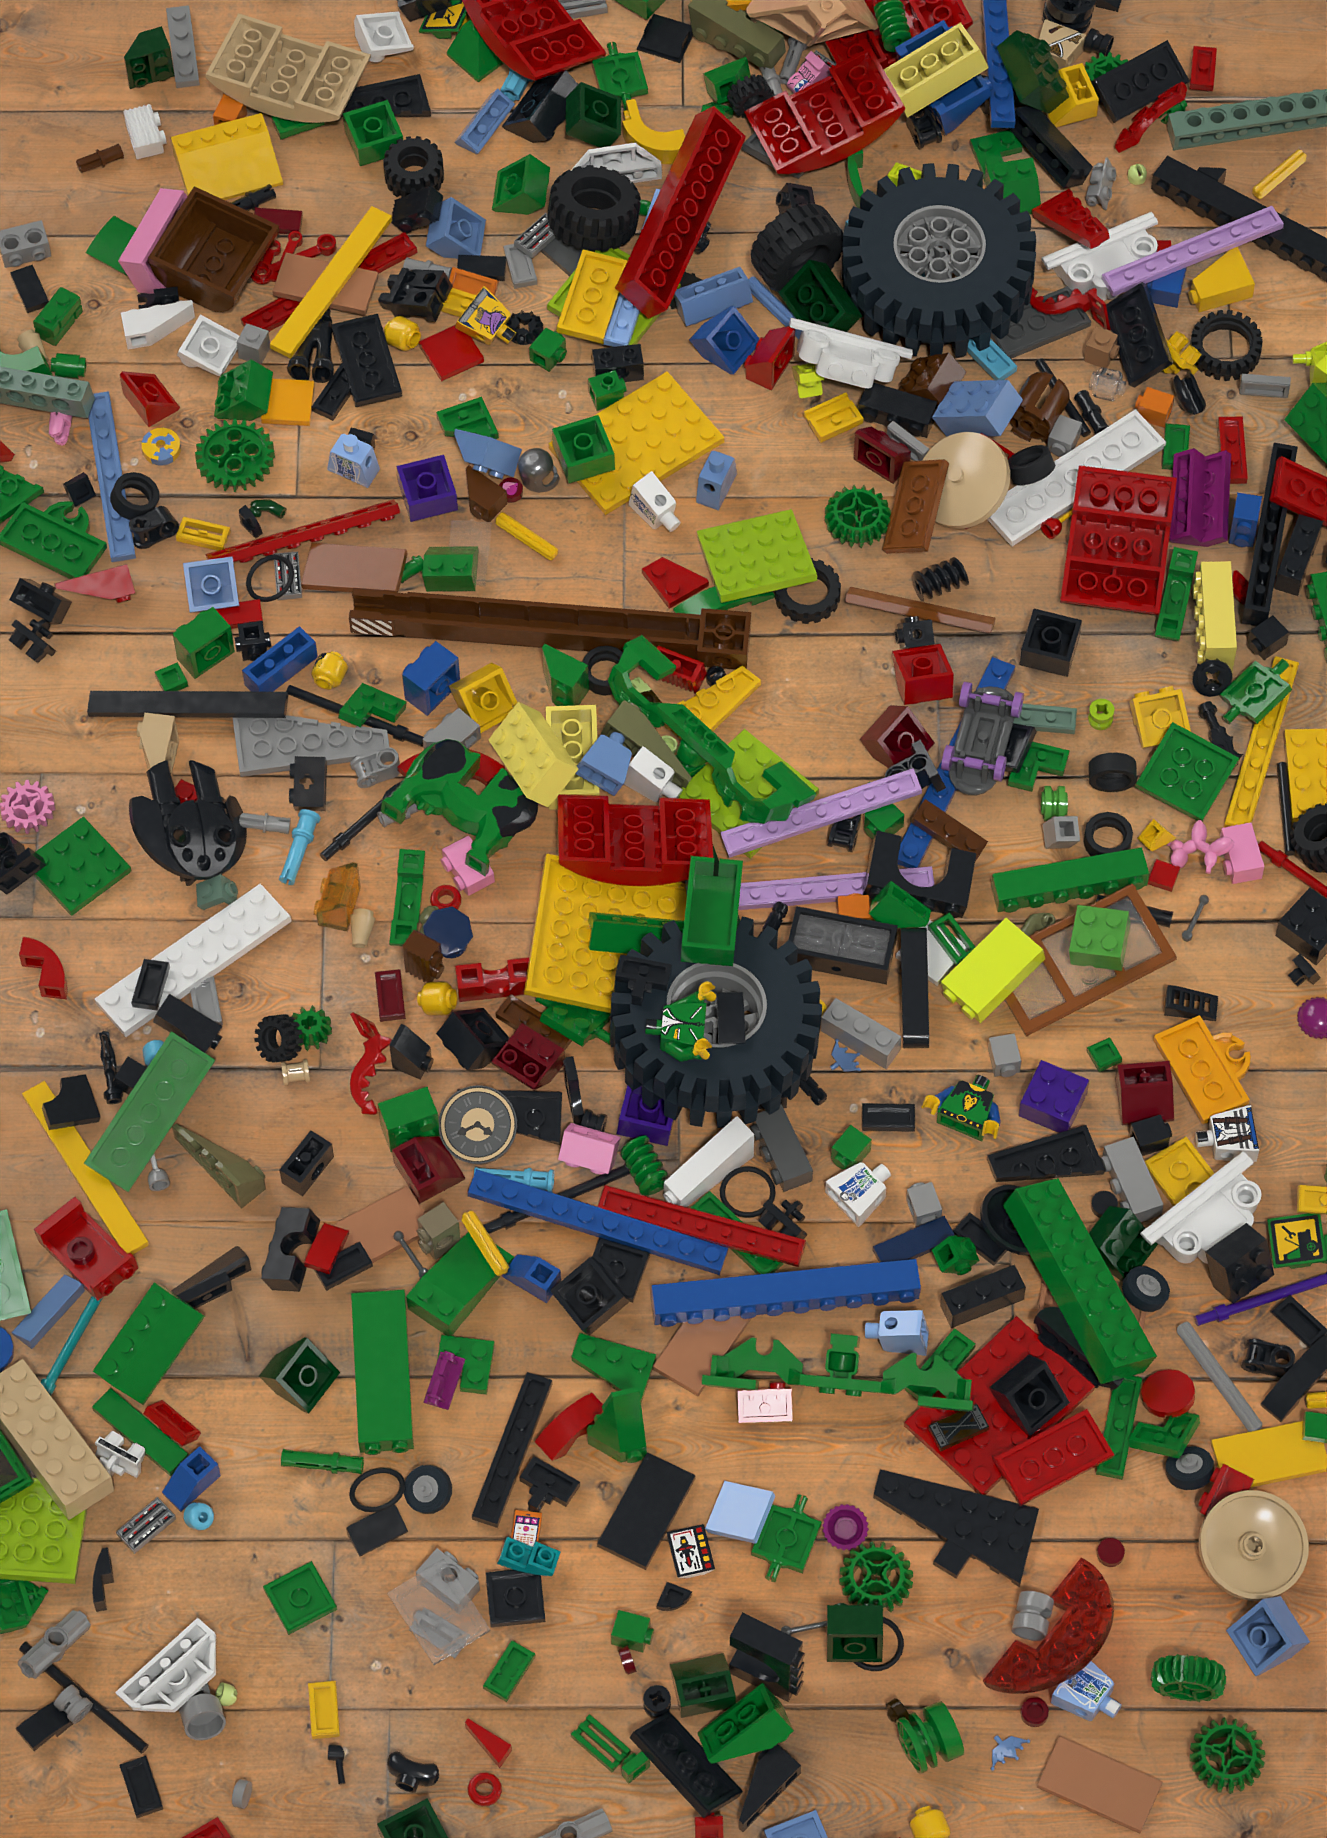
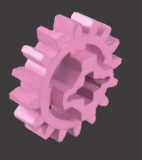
M26 780L23 786L19 782H15V789L8 787V795H1L3 802L0 803L1 818L3 821L6 820L8 828L14 825L15 832L17 833L21 828L25 829L26 834H29L30 828H34L38 832L40 824L45 827L48 826L46 818L53 819L52 811L55 810L53 795L48 792L47 786L40 788L38 781L30 785L29 780Z

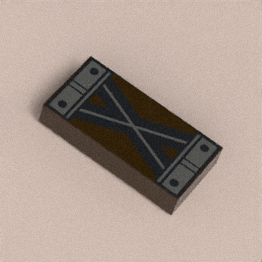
M975 1404L974 1411L957 1412L928 1425V1430L941 1452L988 1431L989 1425L978 1404Z

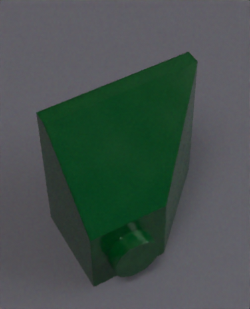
M304 1337L276 1354L259 1377L277 1395L309 1414L340 1374V1371L308 1338Z

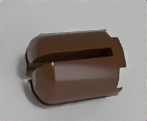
M1036 372L1027 378L1018 393L1023 401L1010 420V424L1013 426L1011 431L1028 442L1032 438L1043 439L1042 442H1044L1049 437L1058 417L1062 414L1070 399L1067 386L1058 379L1040 409L1035 407L1053 377L1052 374L1047 372Z

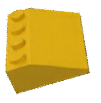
M262 113L171 137L173 155L187 196L194 186L223 200L243 196L249 191L254 192L268 184L272 188L283 185L270 135Z

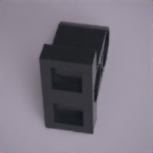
M921 739L912 744L916 754L893 765L885 773V777L914 768L921 789L933 784L938 793L946 788Z
M1 832L0 890L8 895L46 866L43 857L29 847L25 850L19 841L9 834Z

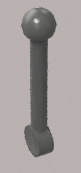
M1207 895L1200 896V904L1188 929L1182 933V939L1186 942L1191 941L1193 928L1204 905L1209 902Z
M396 1231L393 1235L394 1239L400 1242L419 1270V1277L422 1278L428 1272V1269L422 1267L403 1239L404 1234L401 1231Z
M827 1621L794 1628L784 1626L781 1628V1631L791 1636L793 1633L827 1627Z

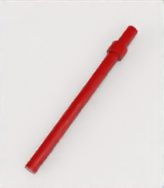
M1264 841L1258 844L1260 852L1269 857L1271 863L1278 868L1283 867L1327 899V886L1290 861L1288 855L1281 850L1276 851Z

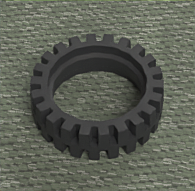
M1217 310L1216 316L1214 312L1208 313L1207 318L1203 316L1200 319V323L1197 322L1192 331L1190 345L1202 354L1194 365H1198L1201 373L1206 370L1205 375L1208 377L1215 374V380H1220L1221 376H1224V381H1230L1231 376H1233L1234 380H1238L1240 375L1248 374L1249 371L1252 372L1259 363L1263 343L1261 331L1257 329L1255 322L1251 323V318L1247 315L1242 319V313L1238 311L1236 316L1232 315L1233 310H1227V314H1224L1223 310ZM1232 330L1247 339L1250 350L1241 359L1221 361L1213 358L1204 350L1203 340L1210 332Z

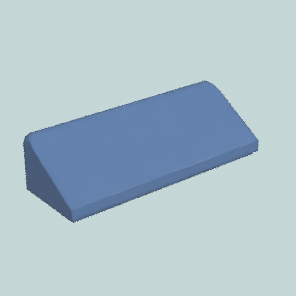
M497 88L489 95L455 143L464 149L478 154L515 103Z
M64 1274L32 1309L31 1314H28L11 1332L12 1335L33 1349L85 1292L83 1284Z

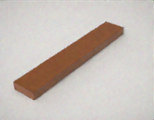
M855 587L849 588L845 600L846 603L911 617L919 616L921 619H932L935 622L986 633L992 632L996 620L995 617Z

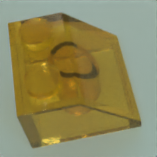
M352 862L329 870L328 877L323 878L320 887L322 897L321 900L316 901L314 906V915L317 916L318 926L348 932L351 923L350 915L353 914L361 889L358 863Z

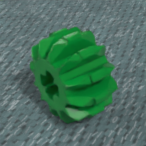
M312 1005L309 1011L301 1007V1014L293 1013L294 1022H298L300 1025L297 1030H302L303 1033L299 1035V1038L303 1039V1043L299 1044V1046L304 1044L305 1049L308 1051L312 1045L319 1049V1042L327 1044L328 1036L332 1034V1027H330L331 1019L329 1016H325L323 1009L316 1012L315 1007Z

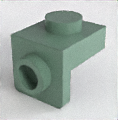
M221 874L196 884L197 907L205 910L223 902L230 905L237 900L238 889L236 884Z

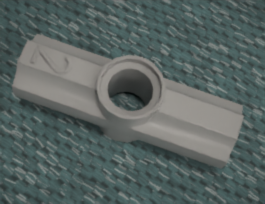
M72 1610L55 1627L47 1629L44 1637L19 1659L18 1666L22 1673L28 1678L36 1679L53 1662L60 1661L65 1651L90 1629L91 1624L87 1616L80 1610Z
M601 1808L573 1822H563L556 1830L538 1838H562L566 1833H573L576 1838H600L611 1833L612 1827L606 1813Z

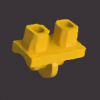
M1176 331L1169 340L1165 338L1174 364L1163 371L1167 374L1173 372L1178 374L1180 368H1187L1194 375L1199 370L1194 364L1202 354L1190 344L1182 351L1189 342V339L1184 334Z

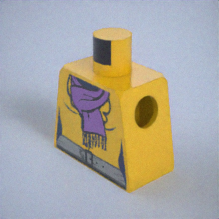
M485 286L476 295L455 325L456 329L487 345H490L496 337L509 344L516 335V332L506 325L511 317V313Z

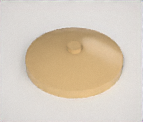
M961 432L942 439L923 458V460L945 459L949 462L935 522L952 529H965L976 526L991 517L1006 497L1010 484V467L1007 457L995 442L979 433Z
M1247 1490L1231 1494L1219 1501L1210 1510L1201 1526L1199 1533V1555L1203 1567L1211 1580L1220 1589L1236 1598L1248 1601H1261L1265 1598L1277 1597L1296 1583L1307 1563L1309 1542L1305 1526L1296 1511L1284 1500L1273 1494L1257 1490Z

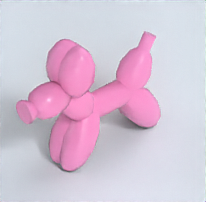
M1198 820L1192 828V840H1188L1185 843L1174 840L1167 844L1173 851L1171 863L1174 866H1179L1180 869L1188 862V854L1195 852L1197 849L1205 853L1206 873L1210 874L1211 868L1217 862V856L1229 852L1234 846V841L1230 837H1221L1212 842L1211 845L1206 843L1207 828L1201 820Z

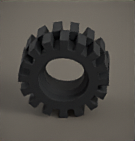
M753 74L750 78L745 76L743 81L740 79L736 81L737 85L733 84L731 86L732 90H728L729 95H727V99L735 114L746 118L744 111L773 97V92L764 77Z
M287 1014L264 1017L262 1022L257 1024L260 1029H255V1034H258V1038H254V1041L259 1042V1046L256 1049L257 1051H262L260 1056L266 1058V1061L272 1063L290 1061L298 1056L296 1052H300L302 1049L299 1044L303 1043V1039H300L299 1035L303 1033L302 1030H297L300 1025L298 1022H294L295 1018L289 1017ZM277 1030L280 1032L281 1035L280 1047L278 1046L276 1041Z

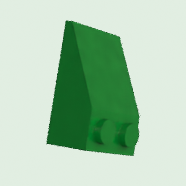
M762 1683L697 1734L708 1761L713 1764L771 1749L778 1743L784 1742L794 1730L781 1702Z

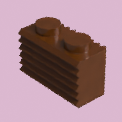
M413 930L402 946L405 972H409L410 975H414V978L418 977L419 980L422 979L423 982L427 983L433 982L434 979H439L444 971L441 943L417 930Z

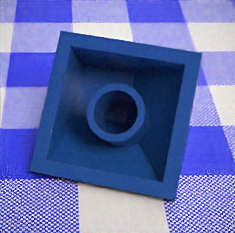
M730 306L703 323L690 338V342L704 359L731 375L740 368L747 357L756 349L759 337L735 306Z

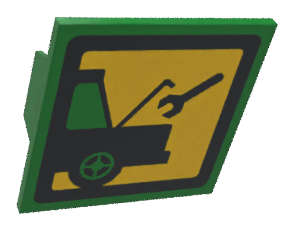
M451 0V7L425 16L419 33H432L438 39H451V32H459L467 15L462 0Z
M1307 1213L1267 1219L1274 1269L1290 1267L1291 1269L1310 1267L1312 1263L1327 1262L1320 1214Z

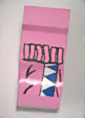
M812 51L805 57L807 60L798 69V72L793 74L787 82V88L793 93L826 78L830 74L828 69L830 67Z

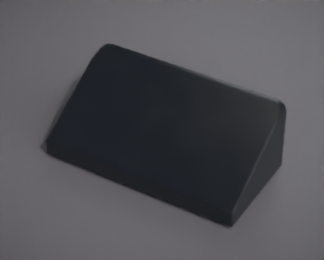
M395 1504L390 1508L375 1512L346 1528L347 1535L359 1557L408 1532Z

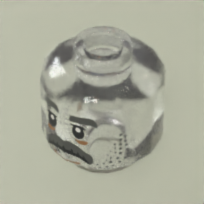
M1101 367L1097 372L1094 371L1092 373L1089 390H1092L1095 398L1114 402L1119 395H1124L1127 382L1123 381V375L1120 371Z

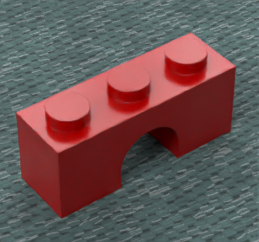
M529 957L507 960V965L499 970H485L482 968L481 963L455 966L459 1002L509 997L510 994L513 996L524 995Z

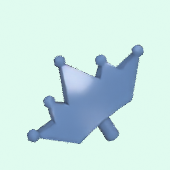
M836 1039L831 1054L836 1063L830 1066L831 1070L840 1066L844 1072L861 1071V1068H856L859 1062H854L860 1056V1053H846L848 1048H840L838 1044L839 1039Z
M998 1735L995 1736L994 1740L999 1745L992 1750V1767L990 1769L993 1771L997 1762L1004 1764V1757L1019 1760L1015 1749L1023 1750L1021 1744L1030 1743V1740L1010 1736L1002 1741Z

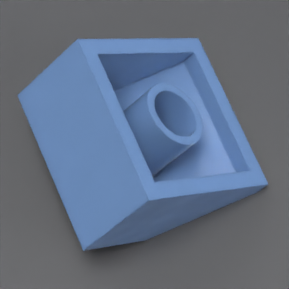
M450 197L442 202L439 221L429 224L426 247L444 258L458 259V255H481L486 219Z
M455 429L454 435L465 462L473 464V470L487 473V470H489L490 476L503 479L504 475L514 477L522 451L521 448L491 437Z
M1281 1596L1262 1599L1226 1630L1255 1676H1259L1292 1658L1310 1643Z

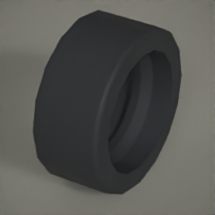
M1044 445L1027 447L1008 459L1010 477L1013 484L1028 485L1038 482L1050 475L1056 466L1049 448Z
M136 472L125 473L120 476L110 494V502L113 509L120 516L128 520H132L155 509L159 501V489L156 483L150 477ZM134 488L141 491L147 497L148 504L135 505L128 502L121 493L122 489Z
M598 646L586 654L583 663L588 665L590 691L603 696L613 695L608 680L603 681L592 676L591 668L600 661H611L618 664L623 654L621 650L612 646Z
M1118 752L1100 754L1089 762V784L1094 789L1103 792H1120L1133 787L1137 783L1136 761L1127 754Z
M1103 812L1095 815L1086 824L1083 841L1086 851L1090 856L1131 849L1133 837L1131 824L1118 813ZM1102 827L1115 828L1122 833L1123 842L1114 848L1102 847L1094 841V832Z

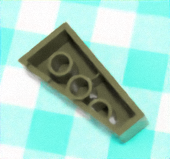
M692 0L689 3L688 9L693 37L697 40L711 44L719 50L732 53L738 58L746 57L748 61L756 66L769 69L773 68L786 52L784 36L759 20L754 23L743 10L740 9L736 12L728 7V1Z

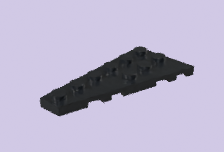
M880 1469L874 1490V1499L900 1515L904 1514L914 1520L923 1529L927 1528L937 1534L941 1540L945 1542L950 1540L971 1553V1558L981 1561L989 1566L990 1570L1004 1575L1012 1580L1013 1584L1020 1587L1039 1512L1038 1508L1026 1505L1019 1506L1018 1503Z

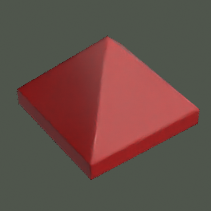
M1235 570L1232 575L1233 597L1244 605L1249 581L1238 570Z

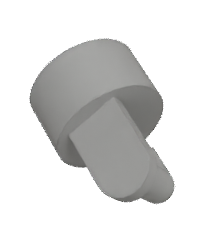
M208 1683L179 1708L185 1733L191 1739H211L220 1734L226 1725L220 1700L216 1696L211 1695Z

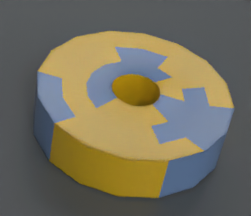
M155 428L149 431L141 442L142 453L151 464L159 466L170 464L179 457L181 452L178 435L168 428Z

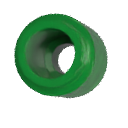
M57 353L56 358H51V372H55V376L79 379V377H85L86 358L80 357L77 354Z

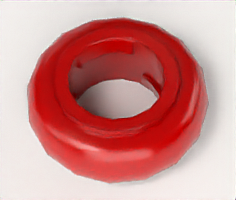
M451 885L438 886L430 896L431 906H437L439 909L453 906L458 910L462 901L460 891ZM449 895L453 900L448 904H443L439 902V898Z
M488 1772L479 1773L470 1780L468 1795L470 1800L476 1805L482 1807L490 1806L500 1799L502 1785L494 1774ZM482 1783H488L493 1787L492 1793L487 1796L479 1795L476 1789Z

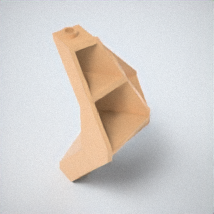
M752 0L746 8L750 18L753 17L801 41L809 47L816 43L878 28L877 21L864 0Z

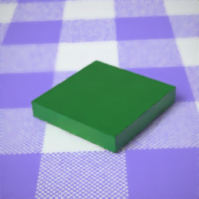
M312 1561L263 1586L288 1635L337 1610L334 1600Z

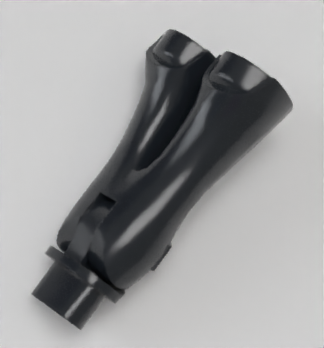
M330 309L326 310L298 348L294 357L289 360L287 370L292 378L296 380H309L313 349L317 348L312 367L313 380L317 383H325L332 379L334 365L331 358L332 318L330 316Z

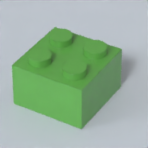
M1077 905L1069 948L1071 965L1122 971L1130 930L1129 911Z

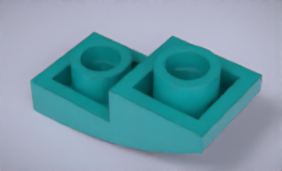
M507 1537L497 1564L524 1573L553 1576L561 1551L536 1541L532 1547Z

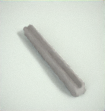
M1187 1321L1177 1327L1178 1335L1249 1432L1260 1430L1262 1422L1191 1324Z

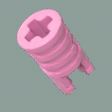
M51 412L49 435L55 439L56 444L65 445L68 441L72 416L60 412Z

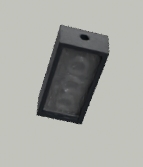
M796 906L789 940L798 947L797 963L807 959L813 971L887 985L897 940L898 925Z

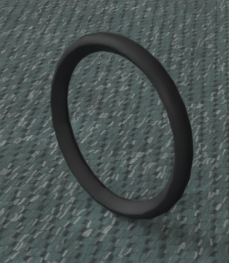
M269 555L258 560L251 567L246 578V587L250 596L255 600L260 599V602L274 601L283 596L289 590L294 579L293 565L286 557L281 555ZM269 560L284 562L289 570V578L285 587L277 594L269 597H261L254 593L251 579L255 570Z
M746 1166L734 1169L725 1176L721 1183L720 1198L722 1203L739 1217L752 1218L761 1215L766 1210L764 1206L754 1212H741L733 1208L725 1195L726 1185L736 1174L742 1172L759 1174L767 1181L770 1187L769 1201L773 1203L776 1194L773 1180L766 1172L756 1167Z
M390 1468L369 1470L353 1482L349 1492L350 1501L353 1506L364 1512L385 1510L397 1503L405 1491V1480L399 1472ZM378 1473H387L398 1479L400 1484L399 1491L388 1503L377 1507H368L357 1502L355 1491L365 1478Z
M883 1617V1623L891 1627L897 1636V1652L889 1662L878 1666L854 1662L864 1670H886L893 1666L903 1653L904 1639L902 1633L895 1623Z

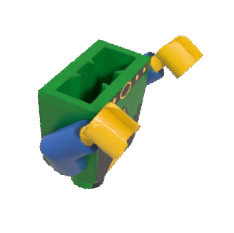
M976 1075L972 1084L959 1081L956 1086H950L935 1096L927 1095L921 1108L927 1107L932 1109L930 1113L932 1115H935L938 1109L936 1123L979 1141H983L986 1133L994 1135L993 1138L997 1139L1001 1120L998 1105L993 1102L994 1094L987 1091L990 1084L988 1078Z

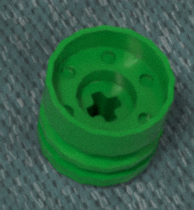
M942 1701L923 1708L924 1722L914 1712L909 1714V1721L905 1717L896 1720L903 1751L920 1774L927 1771V1763L931 1768L937 1767L936 1753H939L945 1762L964 1755V1747L957 1726Z

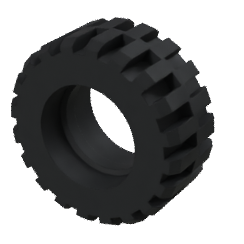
M587 165L585 168H581V166L574 167L572 171L567 170L562 176L560 175L551 187L547 213L548 224L559 239L562 238L563 242L569 246L571 244L574 245L576 249L582 250L583 248L595 252V250L606 252L610 248L615 250L621 247L622 244L624 245L630 241L636 233L641 206L640 193L634 183H630V179L627 176H621L619 171L614 169L611 171L607 167L600 166V168H597L593 165Z
M808 203L807 205L800 204L796 208L791 207L787 209L783 214L780 213L775 217V220L769 222L765 229L757 235V240L753 242L751 250L752 265L769 288L779 293L809 259L826 263L832 270L835 262L841 258V252H843V231L821 205Z

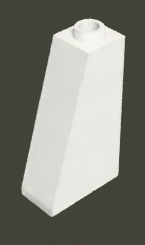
M738 1116L735 1117L664 1182L663 1196L665 1200L672 1204L688 1207L720 1183L731 1171L740 1168L754 1157V1134Z

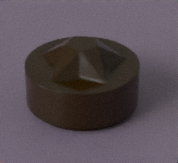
M894 1698L886 1703L887 1716L891 1722L896 1723V1720L901 1717H905L909 1721V1713L900 1700Z

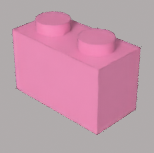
M1252 823L1222 828L1220 838L1230 837L1234 841L1233 848L1224 854L1225 860L1223 861L1224 872L1226 876L1230 875L1232 884L1262 879L1264 863Z
M570 1123L564 1131L558 1160L564 1161L566 1165L571 1167L581 1166L589 1168L595 1174H609L615 1165L621 1137Z

